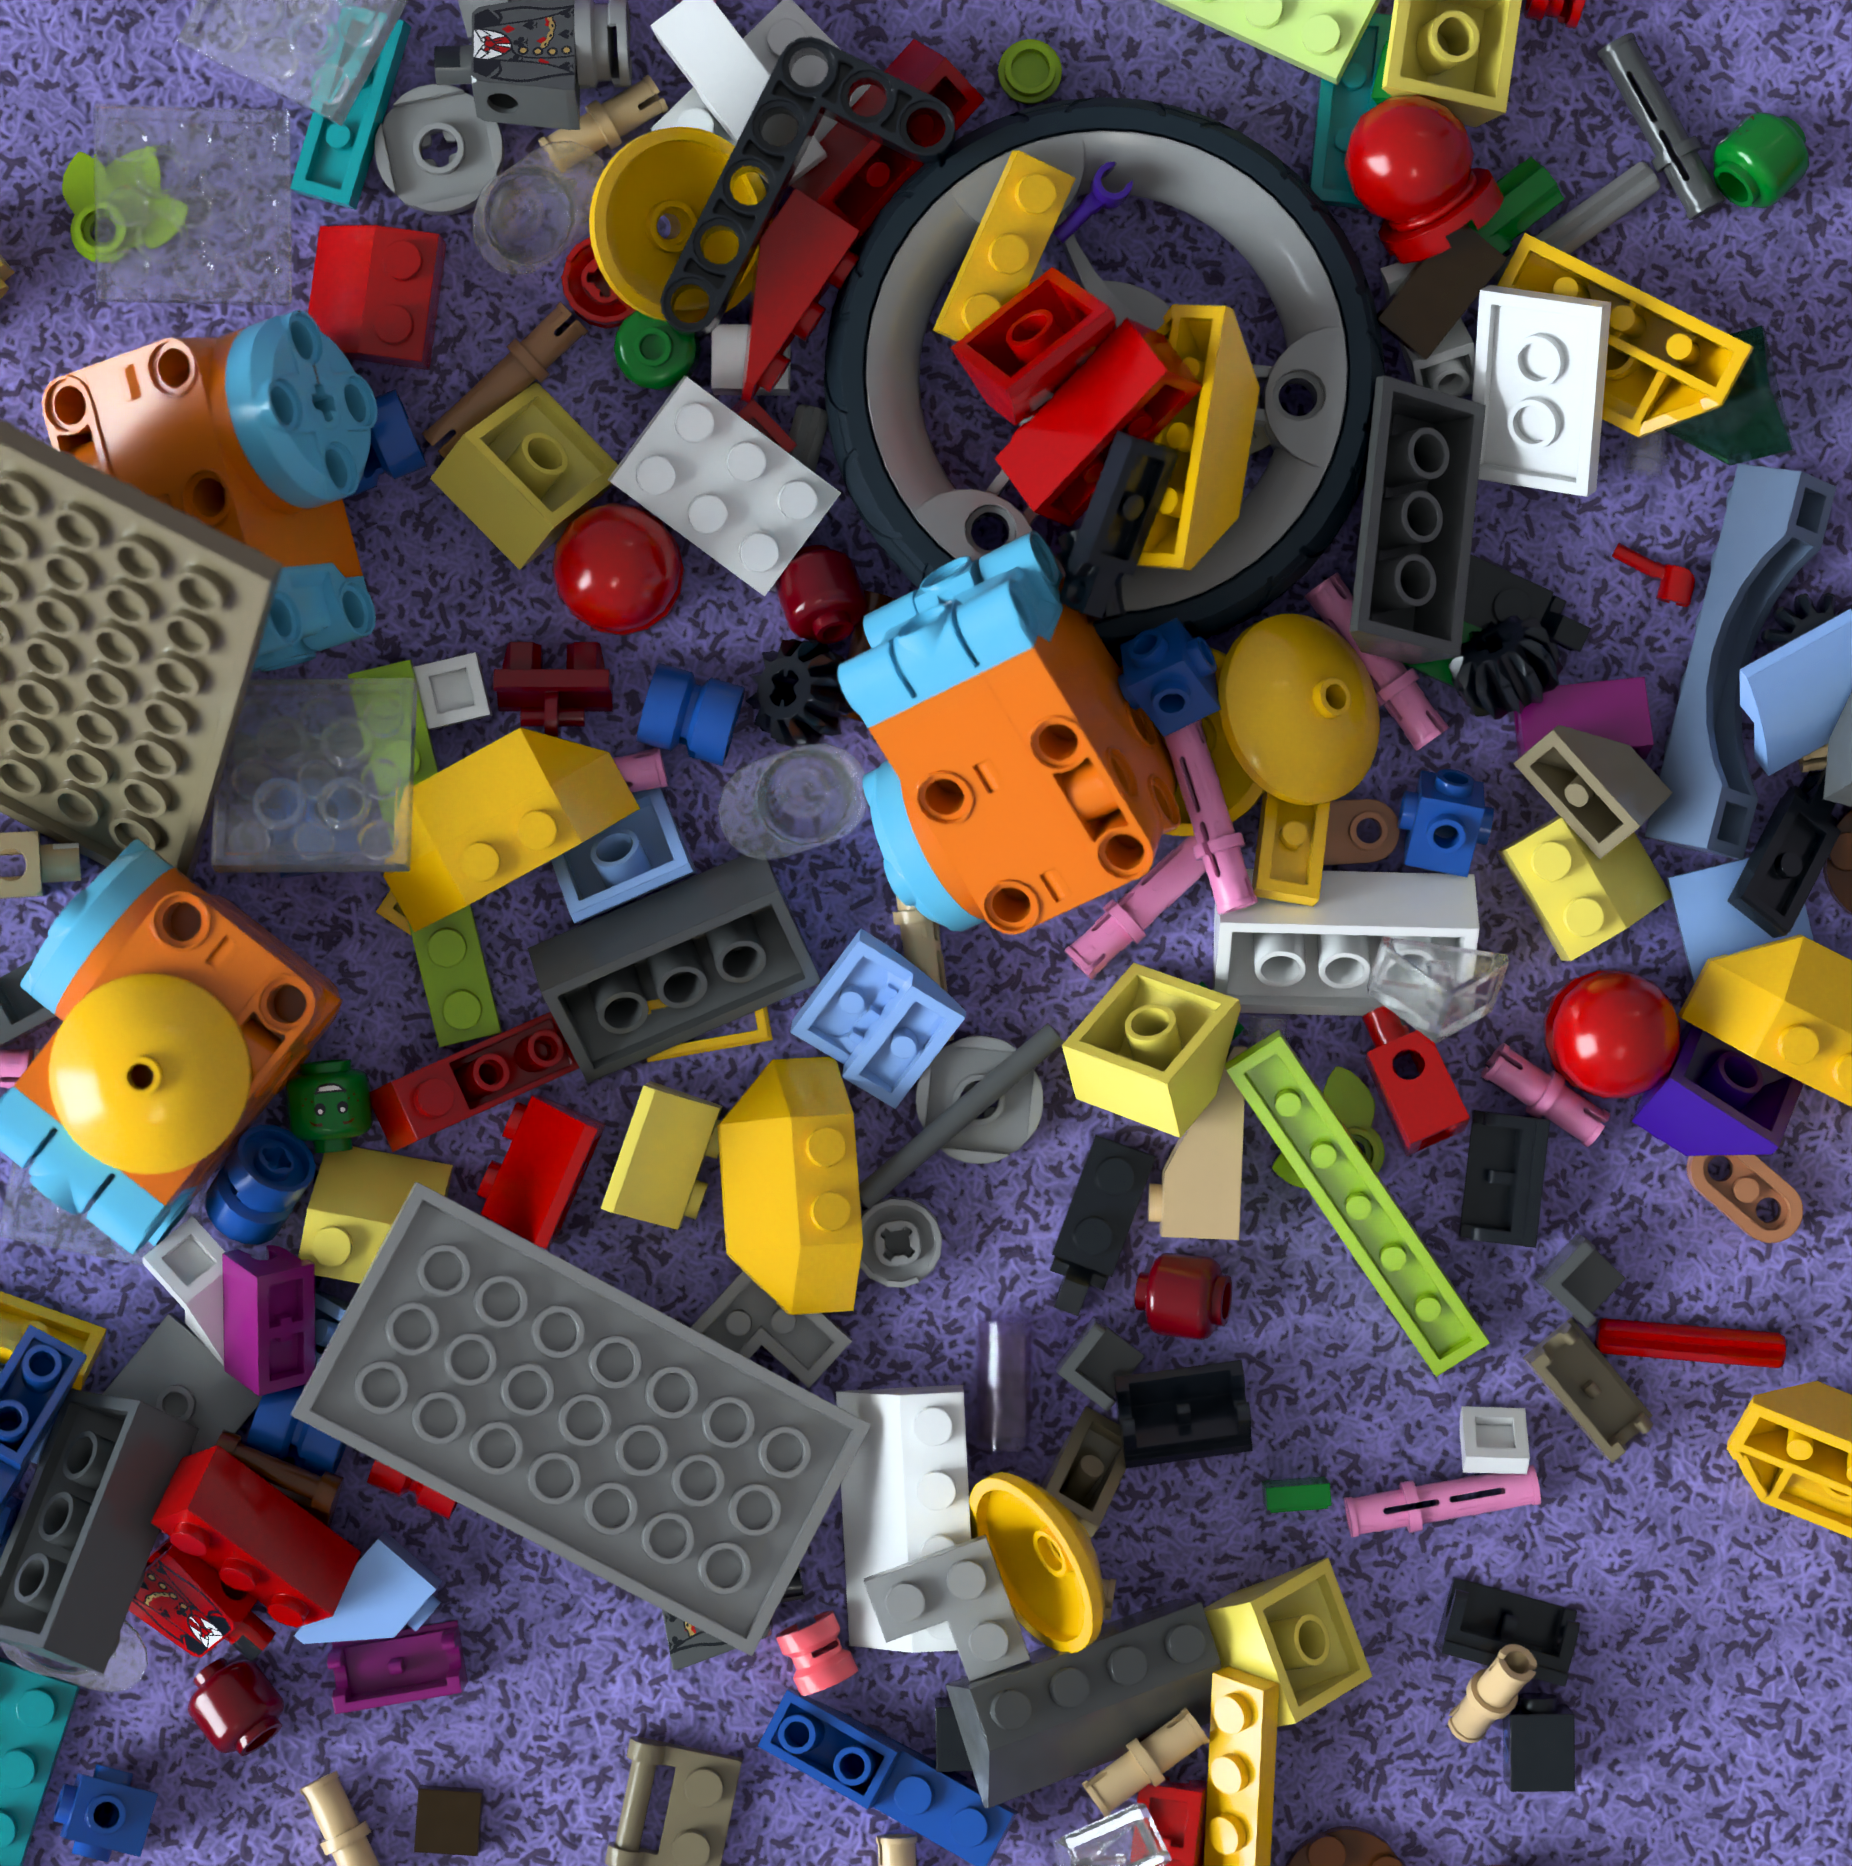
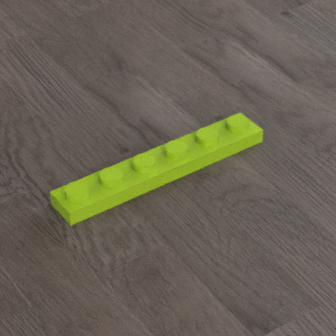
M412 659L347 674L390 849L406 790L439 772ZM472 904L416 932L413 931L409 923L438 1046L444 1047L501 1033V1024Z
M1278 1029L1225 1063L1226 1071L1434 1375L1436 1377L1490 1344L1482 1326L1281 1031Z

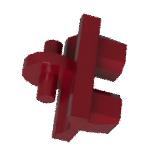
M509 642L502 669H494L493 689L497 693L498 711L520 712L521 727H544L545 734L561 738V727H585V712H613V687L610 669H605L601 645L598 642H573L567 645L566 669H543V650L540 644L534 642Z

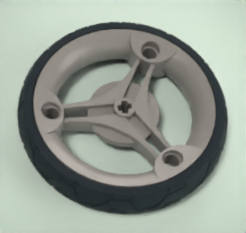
M1096 97L1062 100L1030 107L993 120L954 141L953 148L946 157L935 163L924 164L900 186L890 198L891 200L879 211L871 226L859 241L854 252L858 255L859 260L852 268L841 290H838L831 313L827 336L828 341L825 350L824 392L828 414L827 422L833 451L843 481L848 488V493L864 524L877 543L883 548L890 560L918 588H920L921 582L928 575L954 559L970 556L972 561L980 560L982 556L991 552V550H984L978 547L973 541L971 530L979 519L995 517L1001 520L1006 525L1009 533L1005 544L1033 531L1030 526L1039 514L1033 512L1029 506L1021 514L1011 503L999 497L1011 481L1003 469L985 492L977 489L957 490L946 475L928 435L921 405L920 361L924 336L939 295L956 267L965 258L1012 151L1020 150L1076 178L1054 229L1067 218L1077 201L1078 195L1090 193L1091 181L1100 166L1107 162H1116L1114 169L1101 180L1105 190L1111 193H1119L1133 180L1132 190L1129 195L1158 201L1196 217L1216 230L1240 252L1261 279L1274 303L1287 349L1278 358L1274 366L1252 364L1258 383L1264 384L1260 398V409H1256L1254 426L1264 427L1265 434L1271 443L1274 453L1254 488L1241 502L1239 518L1191 570L1137 566L1133 576L1124 574L1122 577V594L1126 615L1111 621L1093 624V627L1114 659L1122 658L1120 645L1134 639L1141 632L1154 629L1176 617L1193 639L1201 636L1206 640L1213 635H1219L1235 627L1237 624L1250 619L1269 606L1311 569L1322 556L1325 549L1333 542L1344 522L1349 517L1366 480L1376 377L1385 375L1382 334L1377 321L1375 302L1362 266L1347 236L1326 205L1296 172L1262 145L1240 131L1234 130L1208 116L1174 105L1141 99ZM1074 233L1064 243L1060 241L1078 285L1111 308L1116 316V328L1126 317L1155 331L1164 323L1163 317L1171 307L1165 301L1135 285L1117 281H1103L1082 251ZM1039 263L1029 284L1044 274ZM1288 384L1304 386L1310 392L1313 399L1311 412L1304 416L1288 414L1283 410L1279 402L1281 388ZM1034 416L1025 418L1019 423V425L1022 426L1026 422L1030 421ZM1055 557L1059 570L1065 578L1066 574L1058 558Z

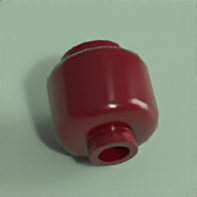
M811 545L801 548L776 581V594L788 627L796 636L803 639H813L824 644L839 642L851 634L853 627L861 621L867 610L866 595L853 561L845 553L830 549L824 545Z
M1163 1253L1154 1261L1150 1273L1140 1272L1135 1289L1136 1310L1145 1311L1148 1326L1154 1333L1162 1336L1204 1340L1213 1334L1217 1326L1224 1327L1227 1324L1232 1302V1280L1230 1276L1222 1275L1220 1265L1214 1259L1202 1256Z
M220 1658L206 1666L194 1678L193 1682L197 1686V1690L190 1698L188 1712L219 1752L230 1753L238 1751L241 1756L249 1755L270 1741L281 1729L282 1724L278 1719L284 1709V1701L255 1662L245 1659L228 1664L225 1658Z

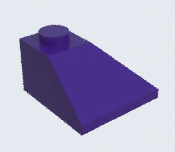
M1688 1022L1680 1034V1049L1670 1072L1651 1090L1644 1092L1632 1122L1685 1156L1773 1154L1780 1146L1804 1083L1752 1058Z

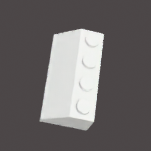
M1246 869L1252 884L1254 869ZM1322 871L1320 897L1314 907L1257 897L1258 903L1218 915L1215 902L1213 990L1239 999L1240 1013L1364 1016L1381 1006L1397 1002L1403 1017L1467 1018L1480 929L1474 874H1468V877L1442 873Z
M963 1385L836 1391L837 1407L871 1424L841 1483L849 1646L910 1653L956 1651L958 1649L947 1621L886 1643L865 1587L864 1578L971 1540Z

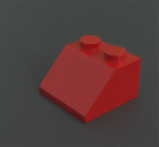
M320 226L308 314L315 320L320 331L340 348L347 359L430 370L446 242L437 233L387 226Z
M1051 267L950 348L986 403L1016 426L1025 418L1036 415L1060 386L1116 329V316L1109 306L1057 269Z
M539 1094L532 1095L528 1105L517 1101L502 1134V1137L512 1140L502 1164L494 1160L490 1162L477 1192L478 1196L487 1199L481 1214L531 1243L547 1249L556 1241L606 1123Z

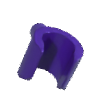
M1107 162L1100 166L1091 181L1090 193L1052 231L1062 243L1102 208L1113 209L1123 204L1132 190L1133 180L1119 193L1108 192L1104 189L1101 182L1114 169L1116 162Z

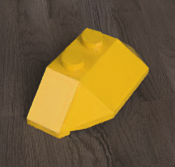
M1524 233L1497 285L1611 302L1602 420L1638 438L1722 407L1754 349L1753 346L1527 233Z
M1172 304L1163 317L1164 323L1156 331L1163 334L1203 388L1152 440L1177 450L1179 457L1137 566L1191 570L1239 518L1260 387L1232 308L1215 305Z
M520 727L406 790L383 877L413 931L416 932L472 904L576 847L639 810L640 807L610 752Z
M1801 934L1757 945L1730 955L1724 954L1707 959L1678 1016L1752 1058L1852 1107V960Z
M830 1056L773 1059L765 1066L760 1075L717 1125L726 1254L759 1287L771 1296L787 1315L854 1311L863 1248L854 1113L837 1061Z
M1819 1381L1754 1395L1727 1441V1450L1732 1458L1737 1460L1743 1475L1762 1503L1852 1538V1395Z

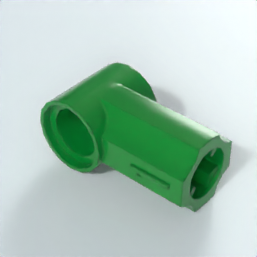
M1532 156L1496 182L1504 196V200L1497 213L1479 230L1473 220L1466 223L1502 255L1513 247L1511 243L1513 240L1565 199L1550 173L1544 166L1536 162Z

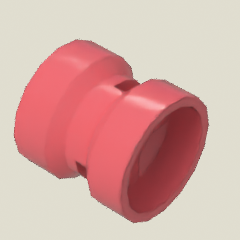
M833 1610L815 1615L816 1622L799 1630L797 1624H794L775 1636L782 1654L792 1658L796 1668L793 1679L801 1696L825 1690L858 1672V1667L851 1651L843 1649L838 1639L841 1627Z

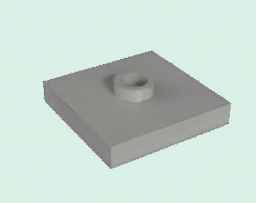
M169 1313L103 1393V1395L142 1401L199 1428L191 1448L192 1454L215 1446L224 1429L236 1434L258 1408L262 1396L256 1395L226 1373L224 1366L191 1329L173 1313Z

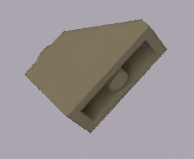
M1557 725L1513 763L1599 859L1640 828L1672 794V791L1630 745L1562 725Z
M1085 1406L1039 1485L1072 1512L1087 1530L1090 1539L1100 1527L1126 1471L1119 1425Z

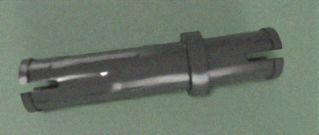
M1628 33L1597 52L1599 58L1603 60L1629 111L1632 113L1656 156L1651 163L1657 173L1664 171L1686 210L1688 219L1698 218L1722 204L1725 198L1723 194H1720L1698 154V151L1702 148L1696 136L1689 138L1663 87L1658 82L1639 48L1634 33ZM1633 75H1634V77H1635L1637 83L1639 84V86H1640V88H1641L1643 94L1645 95V97H1646L1648 103L1646 102V100H1645L1644 96L1642 95V93H1641L1639 87L1637 86L1635 80L1633 79Z

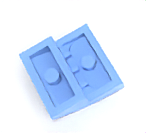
M1851 609L1740 669V706L1754 722V759L1768 776L1829 743V738L1852 692Z
M1750 857L1667 877L1693 985L1709 958L1724 954L1730 955L1757 945L1799 934L1814 941L1805 904L1791 931L1786 936L1773 938L1727 902Z
M860 929L793 1018L790 1033L844 1064L842 1078L896 1109L966 1018V1011L918 967L876 937Z

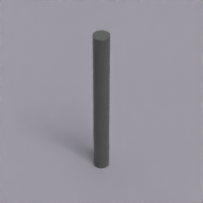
M1047 1023L859 1184L860 1200L871 1209L1060 1047L1064 1041Z

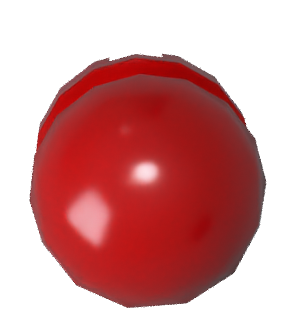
M1420 95L1389 97L1360 116L1351 132L1344 166L1353 193L1371 214L1385 219L1378 231L1380 240L1390 256L1395 254L1401 264L1422 261L1450 249L1451 245L1446 238L1447 235L1460 229L1470 220H1473L1479 230L1497 213L1504 200V196L1490 170L1479 167L1472 168L1474 153L1464 124L1447 107L1437 101Z
M610 503L589 508L571 521L556 544L552 566L557 593L570 612L578 620L600 633L620 636L648 630L666 618L681 595L685 572L679 545L662 521L639 506Z
M1595 970L1571 979L1553 997L1544 1017V1046L1552 1068L1565 1077V1081L1570 1086L1602 1098H1630L1651 1090L1670 1072L1680 1049V1022L1672 1001L1653 981L1632 972Z

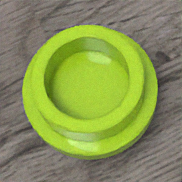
M1025 39L1012 44L1003 53L998 67V78L1003 91L1014 101L1027 105L1038 104L1049 99L1059 87L1062 76V66L1057 53L1048 44L1035 39Z

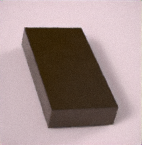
M1467 224L1446 236L1451 245L1450 249L1425 260L1418 261L1377 313L1379 325L1420 360L1428 359L1475 300L1480 290L1486 286L1507 259Z

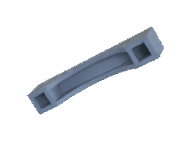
M1738 463L1734 482L1726 499L1727 510L1718 546L1711 558V574L1702 609L1698 613L1695 622L1696 633L1687 669L1680 682V697L1671 733L1668 735L1664 746V761L1659 778L1672 791V794L1649 817L1645 837L1688 850L1743 860L1758 796L1748 772L1742 740L1740 669L1749 665L1759 632L1778 597L1796 573L1821 549L1836 486L1802 471Z

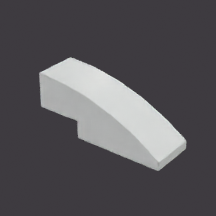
M683 0L650 26L660 45L696 89L703 103L732 140L737 143L770 74L713 0ZM783 113L775 114L764 123L762 137L771 145H786L796 137L798 123L790 115ZM814 135L788 187L828 157ZM761 175L762 178H763V179L766 181V183L768 184L767 178H765L763 175Z

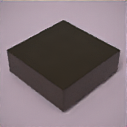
M420 1785L418 1788L414 1852L478 1856L480 1853L484 1789Z

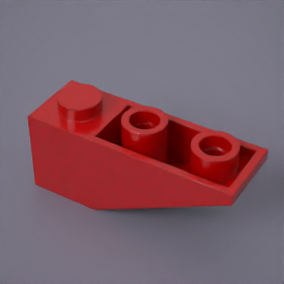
M796 188L760 238L755 256L741 399L748 404L760 387L769 393L774 389L791 362L789 358L783 355L795 336L804 341L809 338L826 311V308L818 304L830 285L841 290L846 278L859 260L858 255L854 253L860 230Z
M548 1012L393 1080L369 1093L372 1108L390 1148L394 1152L579 1069V1066L551 1012Z

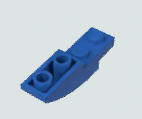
M29 1325L0 1373V1515L33 1460L87 1359L86 1354L32 1325Z
M787 1689L758 1744V1747L866 1809L873 1807L974 1866L991 1865L1018 1811L1004 1803L991 1808H985L978 1788L967 1783V1777L955 1771L937 1772L936 1761L843 1712L808 1696H801L799 1692L792 1689Z

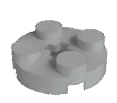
M429 84L406 92L393 104L394 108L386 115L383 124L380 123L375 136V159L385 184L406 206L429 215H453L476 206L495 188L504 164V139L497 122H487L477 117L474 96L452 85ZM437 133H443L447 143L457 142L458 146L457 153L450 155L449 164L443 167H438L434 159L424 160L422 156V149L432 146L431 136Z
M981 1035L963 1037L943 1047L920 1076L917 1084L916 1111L923 1128L925 1129L960 1099L962 1091L968 1092L974 1087L975 1081H981L1017 1049L1002 1039ZM1035 1070L1030 1071L998 1099L996 1107H988L984 1112V1117L974 1119L946 1143L941 1150L956 1160L972 1164L997 1162L1019 1150L1036 1131L1042 1116L1043 1089Z

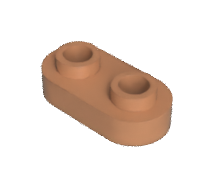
M1374 799L1331 801L1323 866L1371 863L1386 858L1395 849L1400 836V828H1397L1398 819L1393 810L1383 802ZM1365 818L1374 820L1379 826V836L1372 843H1365L1357 836V826Z
M1756 1155L1688 1157L1687 1176L1692 1187L1748 1236L1765 1243H1777L1791 1237L1799 1228L1803 1218V1205L1800 1196L1792 1186ZM1717 1156L1725 1157L1730 1164L1729 1174L1722 1180H1714L1708 1173L1709 1162ZM1764 1198H1772L1778 1205L1776 1217L1768 1222L1761 1221L1756 1213L1758 1203Z

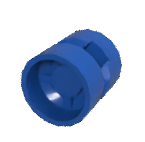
M396 389L375 397L378 414L377 421L374 427L371 428V445L365 469L355 493L344 497V500L377 487L379 475L384 473L393 479H398L428 467L421 447L417 445L407 421L409 419Z
M658 663L643 706L636 742L667 751H672L679 744H683L687 747L689 757L724 766L732 742L736 721H738L742 707L745 687L710 678L701 686L696 683L693 672Z
M258 1125L247 1129L235 1144L226 1159V1164L220 1169L206 1192L204 1205L208 1218L217 1230L229 1239L237 1242L260 1245L273 1240L314 1178L316 1165L312 1152L303 1140L298 1139L291 1131L281 1127Z
M306 1384L262 1395L251 1424L246 1445L282 1460L288 1456L295 1459L297 1466L323 1476L325 1471L335 1474L347 1444L290 1415Z

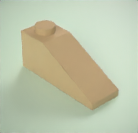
M1230 1045L1225 1063L1247 1050V1047ZM1225 1066L1216 1096L1184 1135L1178 1139L1161 1172V1184L1149 1183L1148 1222H1160L1159 1234L1162 1237L1239 1240L1245 1098L1227 1073Z

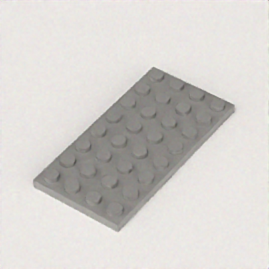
M419 1182L414 1183L290 1414L750 1656L754 1654L871 1427V1424Z

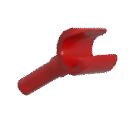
M1621 543L1617 545L1612 554L1613 558L1648 577L1660 580L1656 595L1657 600L1667 603L1673 601L1676 602L1675 605L1682 607L1690 605L1695 587V578L1689 569L1670 564L1664 565L1643 556Z

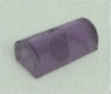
M1029 1318L978 1319L976 1448L1021 1452L1030 1443L1032 1322H1029Z

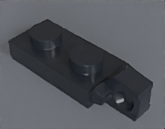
M1117 430L1070 554L1071 557L1068 561L1059 598L1062 604L1077 612L1102 618L1113 587L1118 585L1124 574L1134 575L1179 457L1177 450L1164 444Z
M1472 554L1470 555L1464 614L1465 622L1485 629L1490 621H1493L1495 624L1502 623L1513 615H1517L1521 620L1536 617L1542 628L1547 630L1549 637L1554 639L1556 645L1569 651L1581 652L1591 628L1561 615L1567 601L1554 596L1553 591Z
M1826 767L1818 772H1809L1798 787H1789L1783 797L1780 798L1727 902L1773 938L1786 936L1791 931L1841 833V830L1836 827L1837 818L1831 814L1836 803L1823 799Z
M1095 1134L1052 1251L1054 1258L1050 1271L1064 1276L1056 1296L1054 1308L1078 1316L1089 1286L1104 1290L1109 1276H1113L1156 1157L1154 1155Z

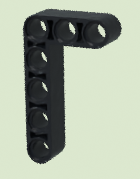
M803 37L789 43L781 53L663 289L660 300L661 310L668 324L679 334L691 338L705 336L712 332L719 324L759 245L760 238L765 233L823 115L913 161L926 164L935 163L943 159L953 148L956 132L954 116L949 107L939 99L821 39ZM807 55L820 57L828 66L827 75L824 80L812 87L799 85L791 76L792 68L796 61ZM862 85H874L884 91L887 97L886 104L881 112L874 116H860L849 105L852 93ZM782 113L793 117L798 123V132L792 142L783 146H775L763 139L762 129L768 118ZM930 114L936 116L945 126L944 136L933 146L923 147L917 145L907 134L909 124L919 115ZM748 172H756L767 178L769 184L767 195L762 201L754 205L741 204L733 197L735 181L739 176ZM725 230L732 232L739 239L738 253L733 260L725 264H715L707 260L703 250L706 239L716 231ZM687 289L702 290L709 297L710 306L708 313L698 322L686 323L679 320L675 315L674 305L676 299Z

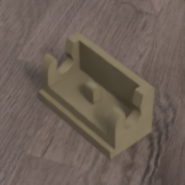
M1569 1318L1522 1357L1600 1453L1613 1463L1626 1452L1627 1447L1625 1444L1639 1432L1646 1434L1653 1427V1423L1649 1419L1653 1415L1572 1318Z

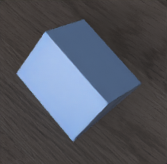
M660 787L632 793L640 807L639 810L551 860L574 923L587 921L697 873Z

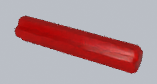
M1607 1318L1599 1320L1596 1328V1348L1603 1354L1768 1368L1782 1367L1786 1357L1785 1336L1775 1332Z

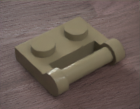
M631 1736L626 1757L632 1761L616 1840L615 1842L608 1843L605 1864L608 1866H721L743 1758ZM666 1765L676 1768L659 1851L642 1848L640 1844L656 1766Z

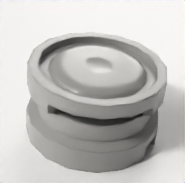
M575 0V51L580 89L596 88L599 82L612 81L615 88L631 87L632 58L630 57L631 32L628 0H609L608 3H595L593 0ZM612 26H617L618 57H614Z
M891 1196L880 1200L871 1209L868 1208L862 1213L863 1248L860 1268L870 1279L886 1287L905 1288L920 1283L923 1278L934 1270L941 1256L942 1234L936 1217L924 1204L910 1197Z

